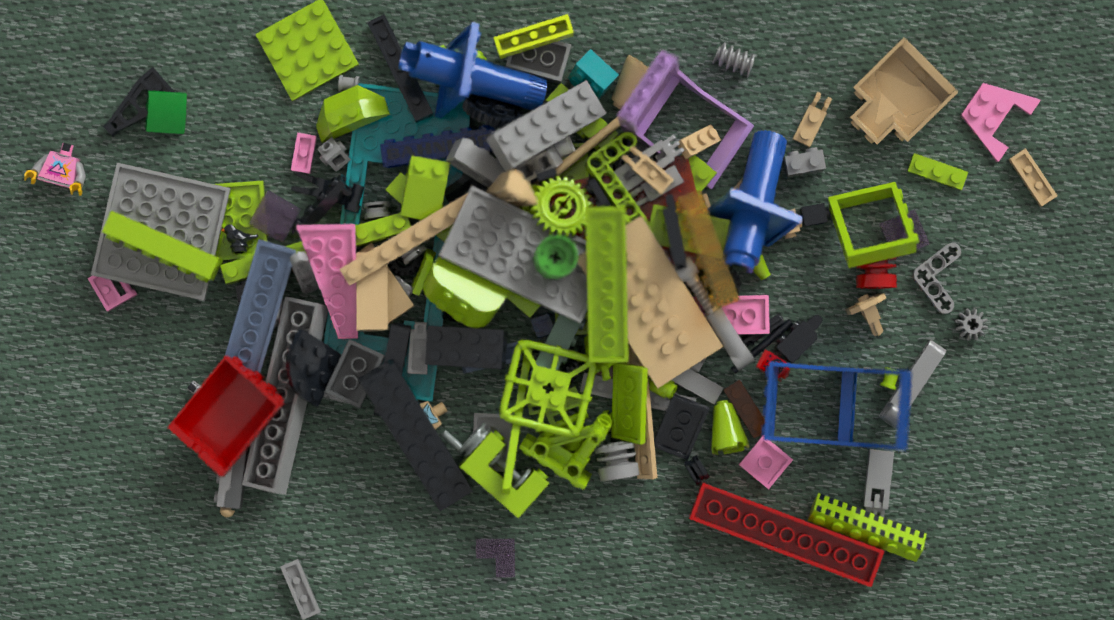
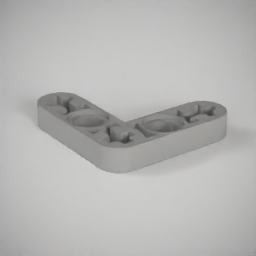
M956 243L945 245L913 271L914 281L937 311L942 314L950 313L954 309V302L935 278V275L959 258L961 248ZM948 247H955L956 256H948L946 259L949 260V262L946 263L945 258L942 255H940V253L942 252L943 255H945L949 252ZM934 258H939L942 261L939 269L932 266L931 262ZM918 270H920L921 272L925 271V278L927 280L931 278L933 281L927 283L924 287L922 285L923 283H925L924 279L917 278V276L919 275ZM933 284L938 287V293L934 296L928 292L929 286ZM942 293L944 294V297H941V299L944 302L948 301L950 303L948 305V310L941 309L942 303L940 300H937V302H935L934 300L935 298H938Z

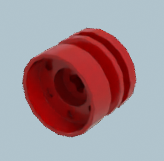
M897 257L856 266L857 269L865 270V274L856 275V288H897V275L888 273V269L897 268L896 264H888V261L897 260Z

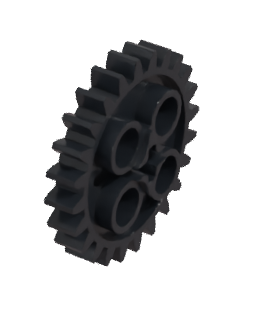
M476 95L466 97L462 106L464 108L463 111L467 112V115H471L472 119H478V122H484L485 125L490 124L493 128L502 129L524 116L523 112L519 111L520 109L514 108V105Z

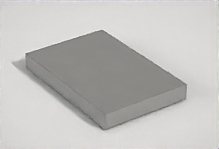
M474 413L473 432L484 422L486 424L485 429L490 427L492 432L497 430L505 438L503 441L506 444V451L500 458L507 463L512 423L501 419L500 414ZM496 463L492 466L494 471L505 472Z

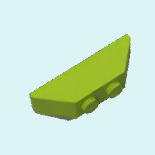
M359 85L326 98L323 101L316 124L321 143L326 142L331 137L335 139L390 115L385 97Z

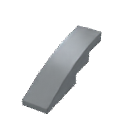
M687 369L672 379L675 384L714 405L723 390V387L691 369Z

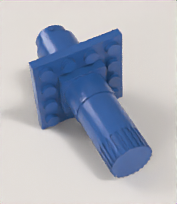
M472 22L446 48L418 41L416 45L406 42L403 46L399 59V70L408 72L410 77L440 85L434 117L443 118L468 97L469 94L490 98L532 111L543 104L547 91V80L545 78L476 57L477 49L475 47L480 38L479 24Z
M767 130L757 131L753 135L739 189H731L702 213V215L730 220L723 250V257L726 259L725 264L747 267L746 272L750 274L753 273L754 266L759 263L763 245L770 247L800 225L802 216L797 215L794 211L784 210L774 204L775 190L787 140L782 135Z

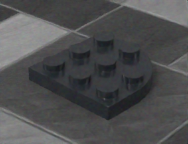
M298 329L290 345L285 369L288 370V383L293 392L309 404L318 407L341 354L303 329Z

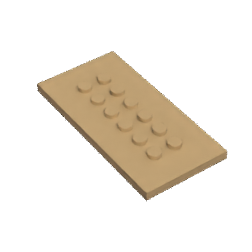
M639 216L626 224L628 343L642 365L648 368L649 376L656 387L659 388L722 348L723 345L676 273L642 216ZM586 250L578 255L577 262L587 276Z

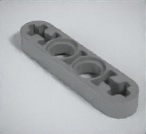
M305 252L293 254L290 257V262L302 292L307 294L316 291L318 283L307 254Z

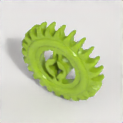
M557 176L555 181L553 178H549L548 183L542 181V186L536 187L538 192H534V195L538 202L530 211L537 212L534 214L533 219L540 218L537 226L544 224L542 231L550 228V236L556 231L557 235H561L563 232L564 237L567 238L570 232L574 237L576 230L581 233L583 231L582 226L586 228V207H591L593 203L588 201L591 196L584 194L587 189H580L581 183L575 185L574 179L568 182V178L564 177L563 181H561L560 177ZM556 194H566V197L556 199L550 211V198ZM567 198H570L564 205L563 209L560 210L557 215H555L559 210V207L565 203ZM571 200H573L576 206L574 215L571 218L562 219L571 210Z

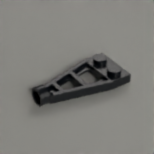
M154 67L137 80L110 120L103 125L112 137L146 118V108L139 107L136 102L142 90L175 92ZM132 104L138 110V114L130 120H126L122 116V112ZM116 123L117 128H115L112 124Z

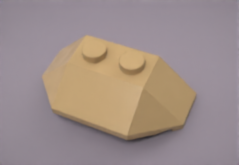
M517 170L502 172L486 191V193L514 206L527 207L536 205L538 202L528 181Z

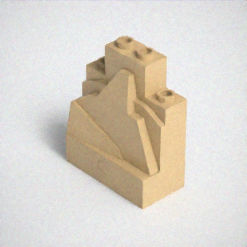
M904 37L853 87L856 90L854 94L861 101L865 99L866 102L850 117L852 119L851 124L857 130L862 129L866 133L864 137L871 144L874 142L878 144L893 129L896 130L894 134L901 141L905 139L908 142L958 91Z

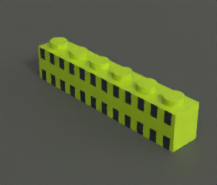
M821 493L817 494L808 518L809 522L914 562H917L923 552L927 535Z

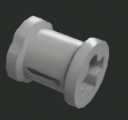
M339 76V92L359 85V76L355 78Z

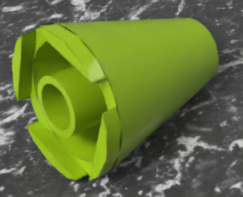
M728 400L718 401L717 405L713 407L712 454L719 455L718 451H723L724 454L744 451V446L750 448L733 404L728 403Z

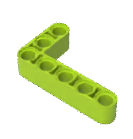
M625 132L590 155L586 162V169L591 177L595 178L612 207H630L633 210V215H626V224L642 216L650 228L647 218L610 167L623 155L631 152L629 149L631 146H624L622 139H629L632 143L631 146L635 147L636 145L635 135ZM606 150H614L616 156L609 157L606 153ZM590 161H599L600 167H592ZM602 176H609L611 183H604ZM613 192H620L622 194V199H615L613 197Z

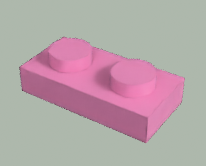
M297 133L291 171L311 173L317 136Z

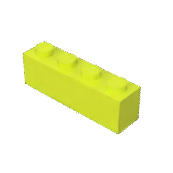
M566 14L494 37V42L499 58L502 59L573 37L574 32L569 16Z

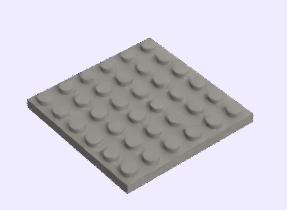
M117 163L91 275L205 301L209 281L206 283L195 278L196 273L191 272L188 275L177 270L178 266L175 264L172 267L159 262L160 258L157 256L155 259L141 254L142 250L139 248L137 252L123 246L124 242L121 240L119 244L105 238L106 234L102 230L112 210L215 256L231 188Z

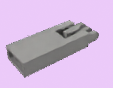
M672 135L664 141H658L643 151L642 154L650 157L660 150L661 153L655 156L658 161L656 164L664 169L675 161L674 158L685 150L682 147L675 151L674 148L679 146L680 143L677 141L671 145L670 142L676 138L675 135ZM636 156L631 160L636 164L640 158ZM627 163L614 171L628 192L644 182Z
M869 449L863 506L865 511L876 515L880 514L881 517H884L885 509H888L894 452ZM872 488L881 489V493L874 494V501H871Z

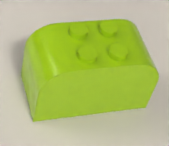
M438 257L423 285L424 293L440 310L450 314L456 321L462 322L471 328H482L488 325L511 292L441 257Z

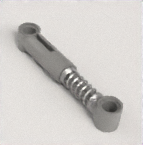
M688 256L686 257L688 267L675 271L680 279L686 282V285L692 289L691 292L697 297L696 301L699 300V305H702V309L705 310L704 317L739 371L754 362L755 359L742 342L721 306H718L713 302L714 299L710 298L711 294L707 293L708 290L705 289V285H702V281H700L697 267Z

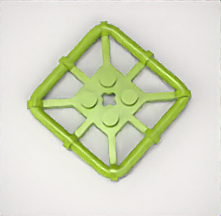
M522 339L517 341L518 344L513 352L508 375L505 376L506 384L500 404V418L513 424L533 428L537 432L544 431L564 437H578L583 428L588 404L592 400L591 391L596 375L597 362H589L588 355L563 349L559 345L555 347ZM527 347L554 354L551 368L538 366ZM521 352L524 353L533 368L530 381L515 377ZM559 356L586 362V364L569 374L556 370ZM589 368L583 394L568 391L571 378ZM549 383L551 384L553 391H550L549 394H546V390L543 389V386H547V384ZM513 384L528 386L525 400L507 410ZM566 397L581 400L575 426L564 410ZM527 404L541 407L537 421L510 415ZM546 409L559 412L569 430L544 424L543 419Z

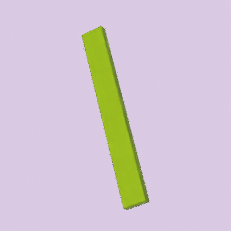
M527 347L530 354L532 355L533 349ZM524 355L520 379L528 380L530 363ZM519 384L516 404L525 400L527 386ZM524 406L516 410L514 416L522 418ZM517 424L512 425L502 494L507 495L511 491L521 425Z

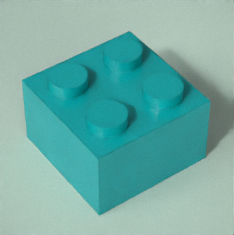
M590 49L575 64L568 79L574 87L587 80L596 97L600 100L612 87L619 74Z

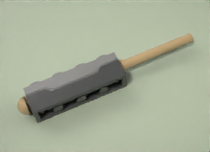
M249 448L225 477L217 474L216 483L219 484V489L215 491L214 503H217V507H220V513L224 517H231L235 511L231 510V508L242 509L245 488L242 482Z

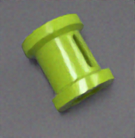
M888 367L884 368L886 370H895ZM885 374L880 386L896 390L897 387L895 385L898 375Z

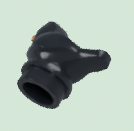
M232 224L226 225L221 230L226 234L227 241L231 244L230 248L234 254L247 253V243L258 238V234H246Z

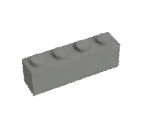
M467 138L455 141L446 159L451 165L487 188L492 185L502 172H505L497 158L491 156L487 150L477 147L472 140Z

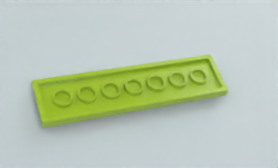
M586 207L589 362H628L626 207Z

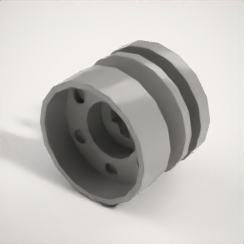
M621 441L605 444L595 449L596 454L604 453L605 457L597 458V462H606V466L598 469L600 482L640 475L638 462H629L628 458L636 455V452L627 453V449L635 447L634 443Z

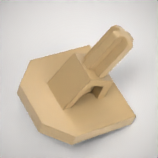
M884 293L872 296L865 294L857 298L859 302L845 310L848 315L861 311L864 319L869 324L872 334L880 336L883 333V328L879 321L881 318L875 304L886 299Z

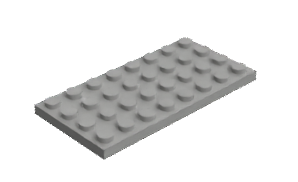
M471 186L439 257L580 324L588 308L587 276L578 262L569 274L560 279H548L541 276L533 263V255L536 248L546 238L557 235V232L554 231L550 236V228L542 231L544 224L537 226L540 218L533 219L534 215ZM569 233L567 238L575 244L578 255L586 251V240L577 236L573 237ZM556 254L550 257V259H553V263L559 260L556 258Z

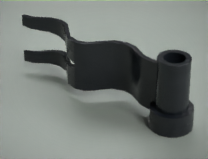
M296 172L297 176L319 186V188L292 186L291 190L317 197L322 190L326 191L330 181ZM353 184L352 194L346 196L340 192L337 195L336 203L345 205V210L359 213L361 207L359 204L364 187Z

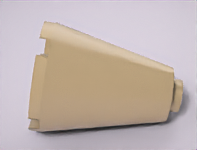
M628 55L624 62L611 98L614 101L613 105L620 110L649 69V66L647 67L643 62L631 55Z

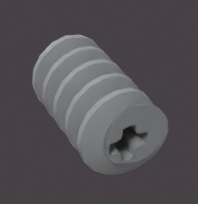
M724 42L719 46L712 64L719 60V67L726 63L727 70L733 66L734 73L740 69V75L742 76L747 72L748 78L755 61V54L748 58V52L745 51L740 55V48L733 52V45L726 49V43Z

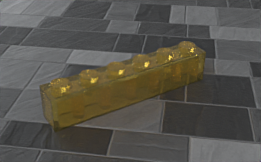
M701 190L678 197L675 206L678 214L682 213L684 221H682V226L685 232H689L691 239L688 242L691 250L696 252L697 258H695L698 269L703 271L704 276L701 278L705 288H709L710 295H708L711 306L715 305V308L718 309L740 301L728 265L725 264L726 259Z

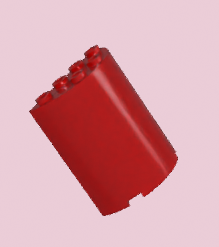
M227 355L167 427L221 477L227 475L284 404V398L276 393L278 389L271 383L267 384L264 382V377L256 370L252 371L242 365L243 362L238 357L234 356L231 358Z

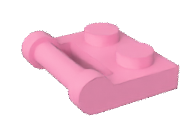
M96 276L87 278L107 312L138 295L135 289L131 288L130 284L120 282L126 294L121 296L112 280Z

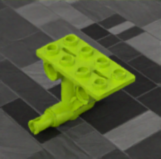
M609 410L603 411L602 414L597 416L592 425L583 427L576 438L554 435L544 431L536 438L527 433L519 448L525 455L537 459L540 465L552 469L557 476L569 480L574 487L584 490L592 476L584 468L590 461V456L597 445L607 436L612 426V412L608 414ZM586 438L580 448L575 450L574 453L561 446Z

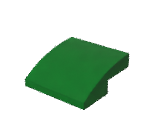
M148 90L146 132L184 134L187 94Z

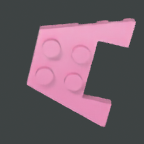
M982 83L961 116L978 136L985 148L988 149L994 160L999 162L1009 147L992 136L1013 105L1031 115L1041 100Z

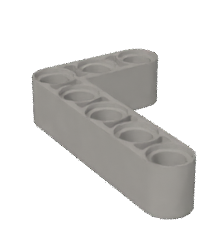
M931 339L909 369V371H912L910 406L947 351ZM900 384L879 415L880 419L893 428H897Z

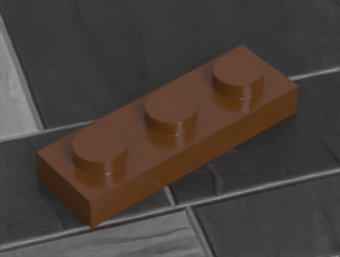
M738 380L723 391L755 439L762 434V425L765 424V419L741 381Z

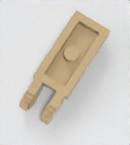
M819 92L816 93L811 105L808 106L793 137V140L809 148L827 114L826 111L832 98L828 97L824 102L822 110L816 108L815 106L821 98V93Z
M631 146L629 149L640 160L635 164L626 155L621 157L622 160L662 195L674 179L646 154L643 155L637 148Z

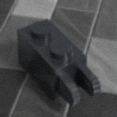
M813 315L807 322L804 320L800 323L796 321L789 328L791 332L787 336L783 334L776 341L778 345L775 348L789 363L793 364L817 340L815 330L823 321L821 316Z

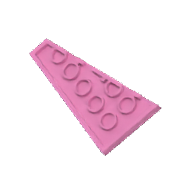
M355 224L296 225L338 338H358L356 282L349 286L340 271L342 267L356 260Z

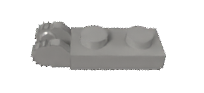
M674 165L665 170L674 181L662 195L684 183ZM644 182L640 187L629 193L631 197H635L640 192H645L647 197L636 202L638 207L662 196L647 182Z

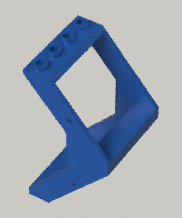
M769 362V366L766 367L768 385H765L764 396L767 397L766 405L763 407L765 424L762 425V436H764V440L907 450L912 371ZM779 367L842 372L838 441L774 437ZM857 373L901 375L896 445L853 442Z

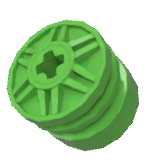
M553 235L546 238L536 248L533 255V263L537 272L548 279L565 277L575 268L578 261V251L575 244L569 238L561 235ZM554 254L559 259L555 263H553V259H550Z

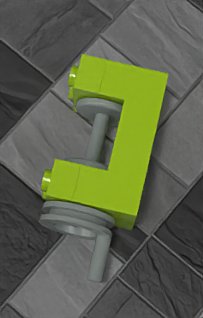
M484 422L469 436L463 445L445 430L441 437L458 452H465L463 455L465 458L460 462V467L517 518L524 513L549 484L547 474L540 468L537 470L527 468L521 475L514 470L513 479L515 482L511 484L510 494H502L504 477L497 471H494L492 466L496 463L503 471L506 469V462L500 458L506 451V444L503 441L505 438L497 430L492 432L490 427L485 429L486 424Z

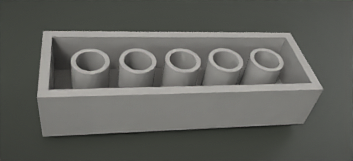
M586 80L496 131L486 140L506 172L597 121L606 112Z

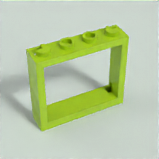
M896 182L828 197L829 211L848 268L916 253V243H919L918 235L913 233L912 218L907 216L908 207L906 203L902 202L903 193L901 188H897ZM893 197L907 238L854 250L840 209Z

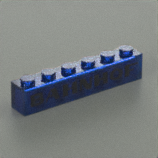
M488 124L479 126L477 130H472L471 127L460 129V132L457 133L447 130L442 131L441 135L434 136L433 133L423 134L422 138L417 139L414 136L403 137V141L396 142L395 139L384 140V144H380L383 167L387 169L407 166L411 156L438 161L446 160L454 142L461 138L470 139L477 147L493 153L486 139L495 133V128Z

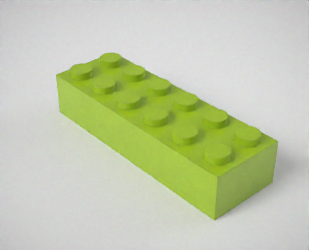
M112 210L102 230L106 234L105 238L118 244L121 240L124 242L123 246L136 252L139 248L142 250L141 254L155 259L157 256L160 258L159 262L170 267L175 264L178 266L177 270L188 275L191 272L196 273L195 278L206 283L209 280H215L220 265L223 262L222 259Z

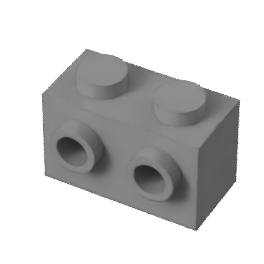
M817 147L806 149V153L801 154L798 151L788 152L787 156L783 158L786 177L819 172L826 169L823 150H818Z

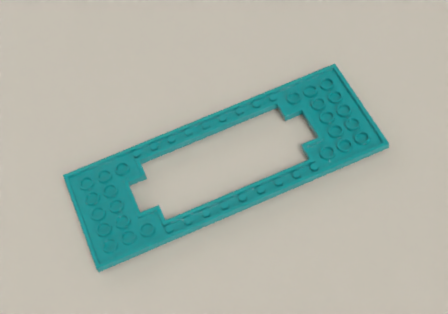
M359 83V86L385 97L390 115L352 131L349 152L351 160L348 162L347 180L345 183L353 187V184L361 185L365 189L368 162L387 164V149H389V146H410V148L417 149L419 144H422V148H426V143H430L432 153L426 154V158L447 162L446 159L450 153L447 140H452V144H454L455 139L468 137L471 115H467V112L463 111L464 100L443 118L434 117L438 93L423 91L434 115L416 123L399 88ZM442 141H444L446 151L441 152L435 146L436 153H434L433 142H438L443 147ZM451 164L449 166L446 188L463 176V172ZM364 191L359 204L361 206L359 213L345 210V205H342L340 224H355V226L360 224ZM445 196L442 203L444 207L450 204ZM436 235L433 251L436 252L433 259L434 263L445 244ZM427 298L424 322H427V326L443 327L442 310ZM328 311L324 343L342 355L349 339L338 338ZM404 320V325H409L411 329H415L414 321ZM358 332V338L351 340L385 355L389 338L365 335V332ZM409 338L402 376L417 400L433 401L437 365H428L427 375L408 373Z

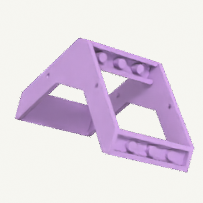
M661 50L618 113L617 117L621 130L633 133L636 140L647 148L654 145L644 136V133L677 84L681 83L735 119V122L706 163L717 172L716 176L707 185L708 188L712 189L754 125L700 89L679 70L678 58Z

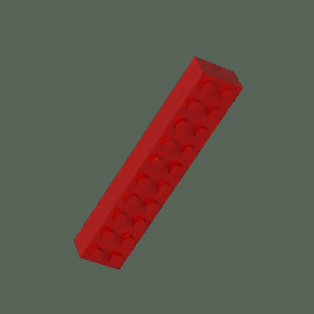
M701 482L688 517L693 521L872 587L885 552L879 548Z

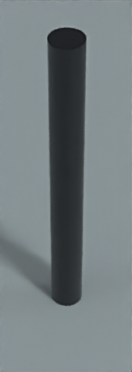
M787 319L784 324L750 351L753 358L793 325L792 321ZM735 365L730 368L735 374L738 372Z

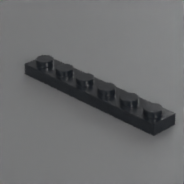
M385 15L367 22L415 122L418 123L433 116L434 114L417 79L410 77L408 72L399 70V59L402 49Z

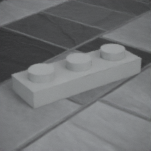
M299 559L280 566L302 620L320 613L321 610Z

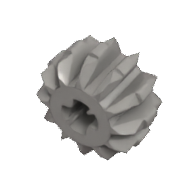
M975 308L972 309V312L969 309H965V315L959 313L958 315L962 320H955V323L960 324L955 330L959 331L962 329L959 336L963 337L966 334L967 341L971 337L974 340H978V335L984 336L985 334L981 329H988V326L983 325L984 322L988 321L987 318L981 320L984 313L980 312L977 314V309ZM971 319L973 320V323L976 324V326L973 327L972 330L970 329V326L967 325V323L970 322Z

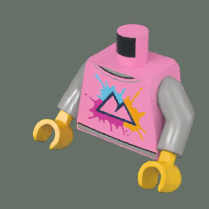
M62 143L60 153L50 151L49 154H45L35 163L31 170L25 172L24 181L27 178H32L31 184H35L36 177H38V180L70 188L71 195H73L74 191L78 190V194L81 196L86 174L80 159L71 156L74 146Z

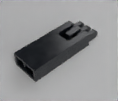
M668 194L666 196L667 208H663L673 264L675 270L687 268L688 266L673 195Z

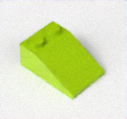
M411 156L400 216L423 220L442 208L450 166L449 162Z

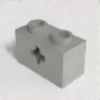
M553 145L520 164L516 169L524 175L523 178L530 181L537 177L536 174L557 168L563 161Z

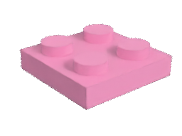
M762 436L738 465L769 489L793 459L770 440H764V436Z

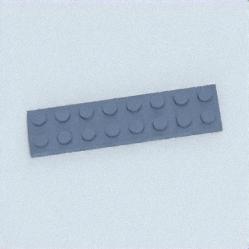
M258 239L225 356L227 355L231 358L234 356L238 357L243 362L242 365L259 373L263 366L292 267L290 257L296 253L295 249Z

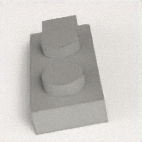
M415 322V329L410 331L408 373L427 375L428 365L425 364L427 322Z

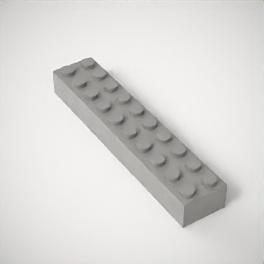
M285 296L266 378L267 384L271 383L278 389L276 393L284 398V404L251 444L242 482L244 486L277 494H286L307 402L297 396L288 383V370L285 369L286 357L298 329H303L322 341L328 315L326 305Z

